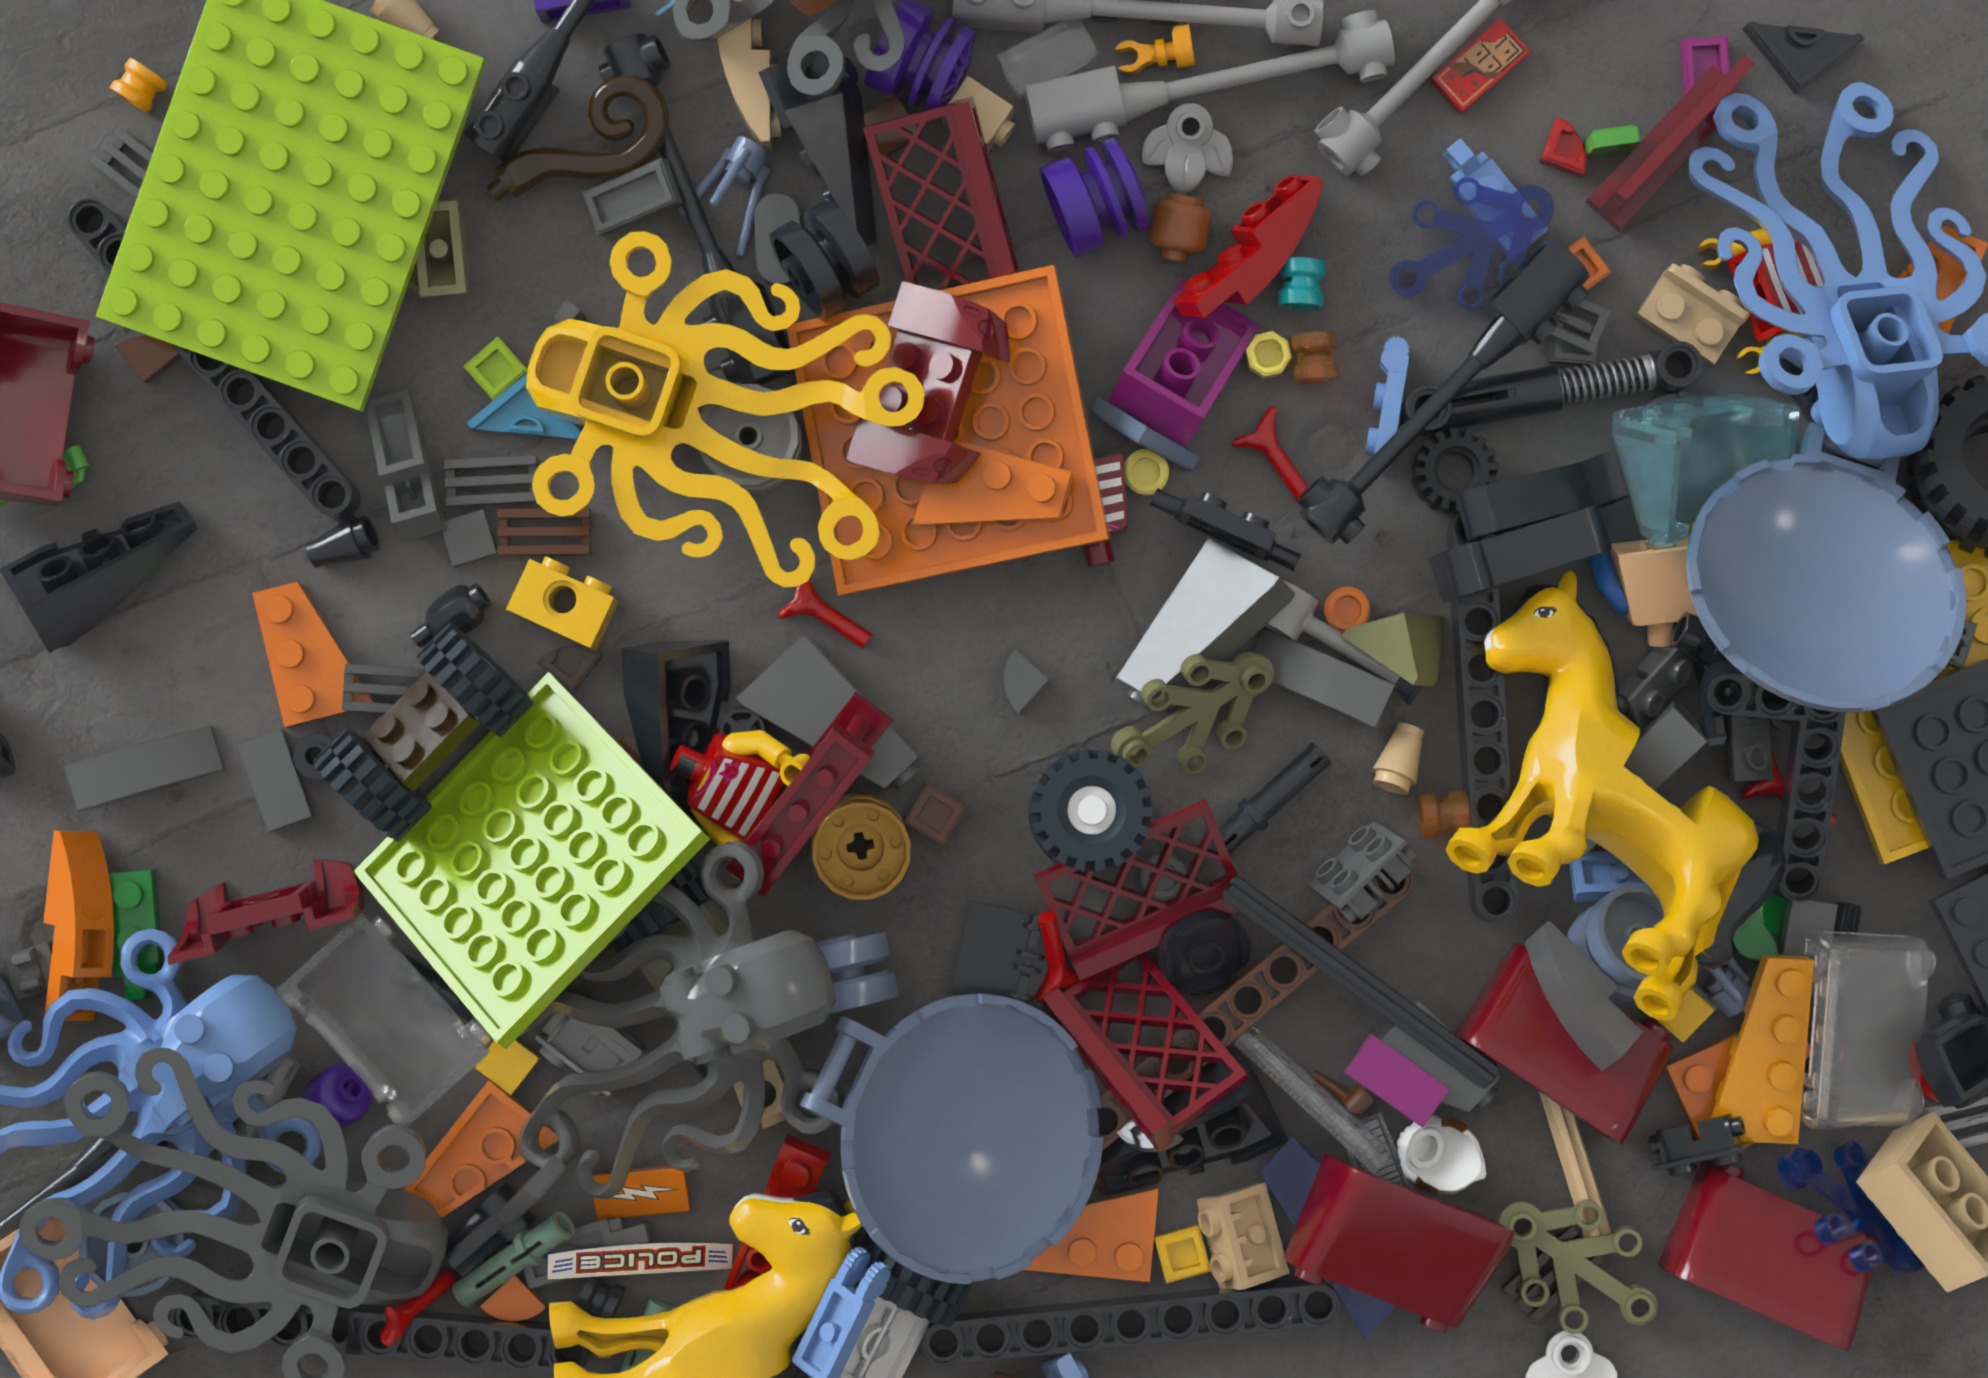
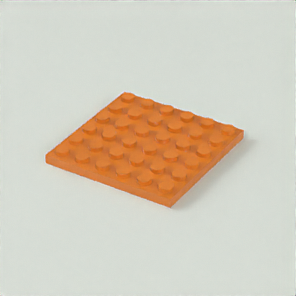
M1055 265L939 291L956 295L990 309L1007 323L1009 335L1010 363L981 355L955 440L1074 473L1062 518L914 526L912 524L924 481L898 476L847 461L846 457L859 416L831 402L810 405L803 408L802 412L812 463L830 472L854 495L863 500L875 514L880 535L877 545L865 557L855 561H845L835 558L830 554L838 596L857 594L1110 540L1064 301ZM895 301L833 314L824 320L815 318L793 323L787 328L790 348H794L814 339L855 315L866 314L877 316L887 325L892 336L890 349L883 360L872 366L863 367L855 362L854 355L860 350L871 349L875 345L876 338L870 330L859 331L803 367L794 369L797 384L808 381L831 380L847 384L852 389L861 392L873 373L887 367L898 330L888 326ZM817 488L823 513L834 500L824 491ZM853 516L842 517L835 527L836 540L842 545H852L859 541L863 534L862 523Z

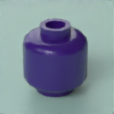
M336 1064L326 1068L313 1077L305 1086L302 1095L303 1099L324 1105L337 1120L341 1130L362 1119L369 1111L373 1099L372 1088L367 1077L359 1069L344 1064Z

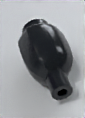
M477 583L470 587L465 585L454 586L439 596L428 607L425 623L412 631L410 635L415 644L422 648L449 622L467 634L483 622L485 610L492 606L491 601L483 588Z

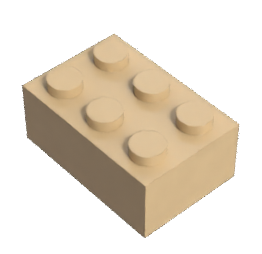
M1934 1111L1893 1130L1856 1183L1947 1293L1988 1276V1176Z

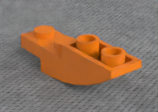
M54 830L43 923L55 925L45 1014L49 1006L67 991L86 988L98 989L100 977H112L114 953L113 900L105 853L98 832ZM77 1009L64 1021H95L96 1011Z

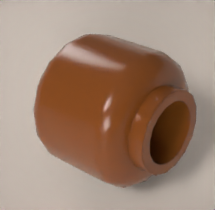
M1168 192L1166 199H1160L1154 203L1148 231V241L1153 246L1162 248L1160 257L1187 262L1189 253L1199 254L1206 249L1212 213L1207 207L1203 206L1204 199Z

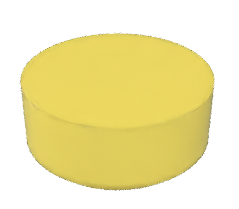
M1149 449L1135 451L1127 458L1124 464L1125 485L1131 492L1139 496H1152L1157 488L1162 490L1169 477V466L1166 459Z

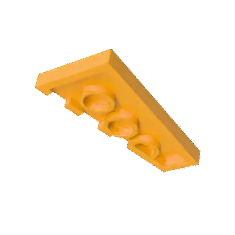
M1762 954L1743 1010L1746 1015L1738 1037L1735 1036L1729 1051L1731 1059L1724 1080L1719 1081L1714 1096L1716 1103L1711 1118L1724 1116L1729 1113L1733 1117L1741 1116L1746 1129V1134L1740 1136L1741 1142L1753 1140V1143L1798 1144L1814 960L1808 956Z

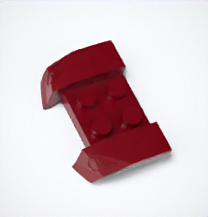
M902 281L888 323L889 327L898 330L886 368L897 367L916 376L923 386L925 394L923 408L917 418L902 426L889 427L878 425L859 417L846 460L924 482L940 484L957 483L968 472L981 453L955 444L956 434L981 355L1010 363L1007 323L990 309L950 293ZM892 383L884 387L879 398L882 407L890 412H897L903 409L909 401L906 388L898 383Z
M325 859L313 860L315 876L313 881L229 901L226 884L223 882L189 904L182 936L167 956L168 965L215 954L229 939L250 934L255 931L254 927L263 925L264 922L270 920L273 927H280L301 920L300 916L304 915L308 930L353 920L364 909L362 883L353 872L354 868L351 863Z

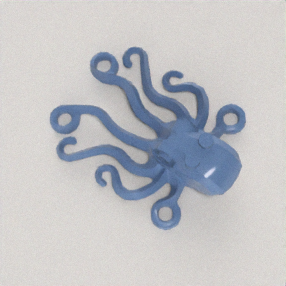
M1863 82L1852 83L1841 92L1832 113L1822 151L1820 165L1821 187L1825 194L1846 212L1855 228L1863 260L1862 271L1856 278L1847 272L1842 265L1823 227L1793 207L1782 195L1774 168L1778 129L1770 111L1761 101L1749 94L1734 93L1727 95L1721 100L1716 109L1714 122L1719 136L1737 149L1750 151L1754 154V179L1761 202L1705 173L1703 170L1704 163L1713 164L1725 173L1734 170L1735 163L1733 159L1718 148L1703 147L1693 151L1689 158V178L1696 188L1741 212L1758 223L1767 232L1773 242L1775 265L1781 285L1787 296L1803 313L1801 315L1781 309L1757 295L1753 279L1762 261L1763 249L1760 242L1749 231L1733 227L1727 228L1720 233L1717 253L1721 261H1727L1732 258V242L1742 245L1748 252L1737 266L1734 275V283L1743 307L1756 318L1772 326L1805 335L1804 338L1792 334H1783L1774 337L1767 344L1759 356L1758 364L1763 378L1772 388L1785 394L1794 395L1807 392L1816 383L1819 399L1810 410L1811 417L1817 424L1824 426L1832 442L1851 457L1877 460L1908 456L1922 450L1928 443L1938 418L1939 389L1937 366L1942 362V359L1970 354L1983 366L1988 367V313L1980 316L1963 335H1950L1939 327V323L1963 314L1983 294L1987 275L1979 256L1968 245L1944 233L1941 229L1942 223H1946L1957 231L1960 238H1965L1972 232L1968 222L1960 213L1950 208H1936L1929 214L1927 230L1931 242L1956 260L1966 273L1963 284L1944 300H1939L1936 295L1938 275L1935 260L1929 247L1912 222L1911 205L1939 163L1937 145L1928 135L1919 130L1905 129L1897 132L1892 139L1891 154L1893 157L1905 155L1906 146L1911 145L1918 149L1923 158L1897 189L1890 205L1895 235L1914 266V271L1911 276L1906 278L1891 277L1887 272L1880 232L1874 216L1864 200L1841 180L1839 176V157L1843 144L1848 137L1876 138L1883 134L1890 127L1894 119L1893 106L1888 97L1880 90ZM1858 103L1868 107L1874 112L1875 119L1860 116L1854 110L1852 104ZM1736 115L1747 123L1749 130H1744L1735 125L1731 116ZM1793 239L1806 246L1814 257L1823 279V286H1813L1802 277L1798 270ZM1779 357L1803 369L1800 375H1792L1786 372L1780 365Z
M154 928L138 931L126 940L121 949V968L126 978L133 985L157 994L163 1004L161 1016L158 1019H153L128 999L108 991L96 988L67 991L49 1006L43 1018L42 1041L37 1051L28 1052L22 1046L24 1036L32 1030V1023L30 1021L23 1020L13 1028L9 1035L7 1046L8 1053L14 1062L30 1067L43 1065L50 1060L56 1051L64 1020L77 1009L93 1010L108 1015L124 1023L126 1029L119 1033L97 1037L82 1044L69 1054L46 1081L34 1087L22 1088L0 1085V1104L23 1109L42 1107L62 1098L66 1094L67 1089L91 1066L100 1062H112L119 1071L118 1079L126 1085L130 1094L129 1111L138 1112L137 1125L131 1134L132 1136L153 1145H157L161 1141H169L176 1145L180 1151L209 1157L215 1148L208 1144L197 1131L172 1067L166 1062L154 1065L152 1068V1077L162 1087L159 1095L151 1096L140 1088L135 1078V1069L142 1053L153 1048H170L182 1055L187 1060L215 1121L225 1130L237 1135L233 1121L240 1117L235 1113L232 1102L236 1089L245 1082L260 1080L292 1052L297 1025L289 1007L280 995L258 975H230L187 1005L182 993L174 982L179 975L183 962L168 965L167 959L168 954L178 943L177 939L168 932ZM148 944L159 946L164 951L165 962L162 969L156 974L144 973L138 967V954ZM104 1093L88 1105L87 1108L95 1115L102 1117L109 1113L113 1105L111 1098ZM255 1094L249 1097L248 1105L253 1111L261 1112L268 1108ZM294 1117L267 1126H256L261 1139H269L276 1142L280 1135L285 1132L295 1131L303 1135L306 1149L302 1156L313 1166L316 1165L323 1154V1144L315 1126L308 1120ZM69 1118L53 1121L18 1122L0 1129V1156L7 1150L20 1146H46L75 1142L85 1135L72 1124ZM119 1149L105 1165L88 1179L45 1199L63 1197L80 1205L87 1204L104 1195L123 1181L142 1160ZM220 1152L223 1163L247 1174L244 1159H236ZM265 1162L274 1171L284 1174L277 1166ZM172 1168L163 1175L138 1185L127 1193L115 1209L111 1220L121 1223L134 1221L146 1208L176 1195L189 1186L196 1176ZM223 1189L220 1202L208 1210L195 1211L229 1220L238 1213L243 1199ZM176 1209V1210H172V1211H189V1210H178V1209ZM52 1217L45 1218L38 1222L39 1231L42 1229L45 1223ZM19 1229L0 1272V1299L6 1308L16 1313L27 1315L38 1313L52 1304L59 1294L60 1288L58 1283L60 1273L59 1268L52 1260H47L28 1251L20 1239ZM167 1237L152 1240L153 1248L160 1255L168 1257H185L193 1252L197 1246L196 1241L189 1238L183 1243L176 1245L169 1243ZM108 1242L106 1282L125 1272L128 1244ZM25 1269H34L42 1277L43 1289L38 1297H22L16 1291L15 1278L19 1272ZM81 1273L75 1278L76 1287L84 1291L89 1283V1275L87 1273ZM122 1294L97 1306L84 1307L75 1305L72 1302L70 1304L81 1317L97 1319L108 1316L117 1307Z

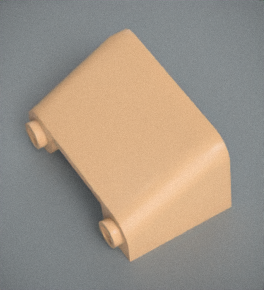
M52 1217L45 1223L39 1234L44 1239L57 1241L66 1236V1229L59 1219ZM18 1229L0 1240V1272ZM79 1248L73 1255L65 1259L52 1260L59 1268V1273L67 1263L79 1258ZM34 1269L22 1270L15 1278L16 1291L22 1297H38L43 1289L42 1277ZM89 1278V1283L84 1291L90 1292L98 1286ZM59 1290V1294L49 1307L38 1313L27 1315L19 1314L6 1308L0 1299V1348L21 1378H138L168 1355L164 1348L168 1344V1340L154 1324V1321L146 1324L141 1319L136 1320L122 1300H120L117 1307L108 1316L89 1319L81 1317L71 1307L69 1300L63 1296L61 1290Z

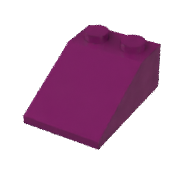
M1181 279L1124 368L1108 402L1187 448L1260 325L1224 303L1219 305L1205 318L1181 315L1172 301L1185 290L1184 284L1186 281Z

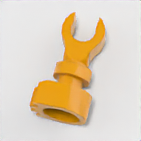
M1189 23L1173 27V41L1164 43V38L1154 40V45L1140 44L1133 40L1121 42L1115 48L1116 54L1130 51L1135 52L1138 58L1134 64L1118 67L1119 72L1126 76H1134L1154 63H1158L1159 67L1168 66L1167 61L1175 59L1177 68L1196 65Z

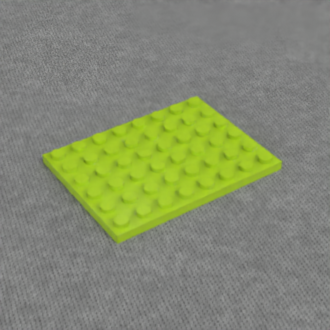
M207 0L95 317L363 412L487 63L486 59L323 0Z

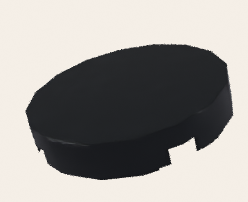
M1217 910L1199 911L1180 919L1166 931L1159 944L1157 961L1166 980L1173 987L1181 988L1184 993L1191 995L1210 994L1229 986L1237 978L1235 973L1240 970L1242 965L1245 969L1250 960L1251 943L1241 922L1231 914Z

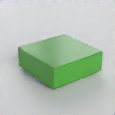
M1628 125L1593 130L1583 142L1587 158L1630 153L1640 142L1638 126Z

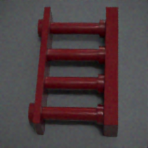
M856 691L807 753L810 758L800 770L796 768L798 773L788 786L784 784L781 787L767 814L744 842V844L757 853L762 861L764 877L762 887L758 893L763 897L872 759L875 751L871 748L893 721L890 716ZM731 859L725 869L743 882L745 870L742 864L737 860Z

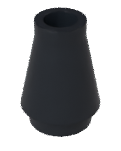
M350 516L315 540L306 543L308 558L315 568L369 559L372 552L379 550V539L376 530L366 516L360 518Z

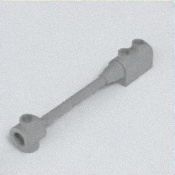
M953 0L952 18L956 20V27L961 28L967 25L974 29L1043 34L1044 23L1090 18L1091 15L1265 28L1272 43L1297 48L1303 45L1319 46L1323 23V0H1273L1266 10L1145 0Z
M1479 0L1366 114L1354 110L1347 112L1342 106L1328 114L1315 129L1316 134L1321 138L1317 143L1318 149L1326 160L1346 176H1349L1354 170L1359 176H1363L1372 170L1381 159L1375 151L1382 143L1379 126L1498 7H1503L1512 0Z
M1367 10L1351 14L1342 19L1343 29L1339 30L1335 43L1332 46L1167 83L1164 81H1148L1119 84L1115 66L1025 85L1024 97L1036 145L1046 143L1048 152L1053 153L1074 147V136L1091 133L1092 141L1095 143L1103 142L1110 138L1115 139L1119 136V126H1124L1127 121L1168 104V101L1332 64H1338L1348 75L1359 73L1362 83L1377 81L1387 76V66L1395 64V51L1391 31L1385 19L1379 21L1376 10Z

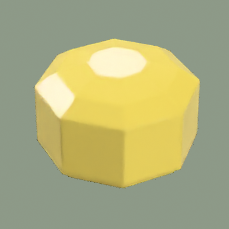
M1273 331L1255 335L1245 351L1248 369L1263 379L1281 375L1292 358L1288 340Z

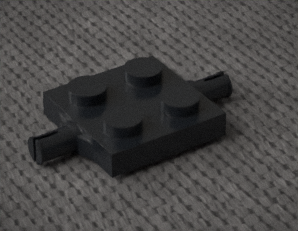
M1157 488L1149 505L1175 516L1174 519L1178 520L1177 522L1255 558L1260 560L1263 558L1265 561L1270 560L1291 571L1295 570L1301 557V553L1276 543L1277 540H1274L1276 533L1268 530L1270 525L1268 521L1249 512H1244L1243 516L1240 517L1226 511L1227 503L1211 494L1202 492L1199 498L1191 494L1188 499L1183 498L1182 500Z

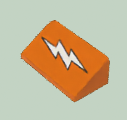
M670 1165L630 1169L625 1184L617 1195L609 1199L593 1198L597 1220L609 1217L613 1219L617 1217L625 1218L691 1211L687 1172L673 1169ZM612 1171L593 1173L592 1177L597 1183L605 1184L610 1180Z

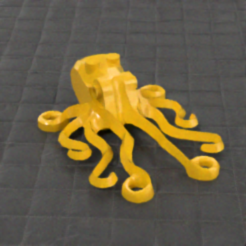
M646 231L630 232L618 240L611 252L610 266L613 277L627 292L620 326L618 328L604 327L575 319H567L549 326L537 341L527 368L526 389L537 408L555 417L584 426L571 455L561 454L553 456L538 466L532 483V490L537 504L548 513L561 517L574 516L586 508L593 498L595 490L594 477L591 471V459L596 449L602 445H610L613 447L611 484L614 500L620 517L634 534L655 541L673 539L695 525H702L707 531V539L700 544L686 542L682 546L683 554L699 558L711 555L719 548L723 539L721 524L710 512L704 510H690L663 521L646 517L639 505L633 479V469L635 466H638L648 473L659 485L671 492L687 497L716 499L732 506L739 514L749 534L766 576L772 582L784 588L797 587L807 582L815 569V554L811 545L805 539H793L790 542V548L798 555L800 564L792 572L783 571L779 565L758 506L747 490L731 479L719 475L689 473L675 466L671 459V452L676 445L685 443L731 468L762 477L806 481L821 489L834 500L822 513L818 524L819 540L823 548L833 557L845 561H855L865 557L876 547L880 534L876 516L863 500L854 495L834 475L815 463L763 455L729 440L713 430L701 419L698 407L706 404H716L739 412L769 416L800 410L813 404L831 402L840 405L856 416L878 425L889 427L905 425L919 415L923 408L925 394L923 386L914 374L897 367L880 369L873 373L861 392L852 389L847 384L831 380L808 381L777 391L760 392L712 376L704 366V357L708 350L720 347L728 348L756 366L768 370H793L803 367L840 345L859 331L866 329L874 334L876 338L875 345L869 350L858 351L854 355V360L858 365L868 367L883 360L890 349L892 336L887 325L877 316L855 315L804 344L794 348L783 349L772 347L749 332L732 325L720 323L685 324V318L702 301L723 290L739 295L755 321L765 329L770 331L787 329L798 320L801 309L800 302L792 289L779 283L773 284L771 293L785 302L786 311L782 315L772 316L768 312L760 290L747 276L727 269L704 274L691 282L673 298L657 324H651L645 318L644 309L646 300L660 289L670 276L672 261L667 244L659 236ZM645 249L654 254L656 260L655 270L648 276H635L628 269V258L635 250ZM892 383L901 384L908 391V403L897 412L885 410L879 399L884 387ZM571 472L578 478L580 487L577 493L568 500L556 499L550 490L551 480L558 473ZM844 516H853L859 519L863 527L861 539L850 546L842 545L836 540L835 527L837 522Z

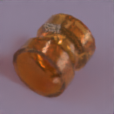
M1313 331L1295 334L1290 337L1291 351L1296 354L1297 361L1293 368V382L1295 384H1322L1340 379L1339 365L1333 359V351L1337 348L1335 332Z
M1452 791L1446 797H1441V799H1438L1433 793L1417 795V822L1421 840L1436 839L1441 834V831L1454 836L1459 828H1470V810L1466 791Z

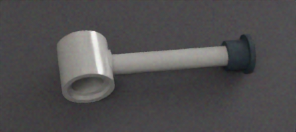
M1282 580L1295 593V596L1286 607L1264 626L1265 628L1295 642L1304 631L1395 685L1393 690L1406 697L1405 703L1408 705L1413 702L1422 686L1412 685L1344 639L1342 632L1313 616L1314 610L1319 603L1318 600L1299 587Z

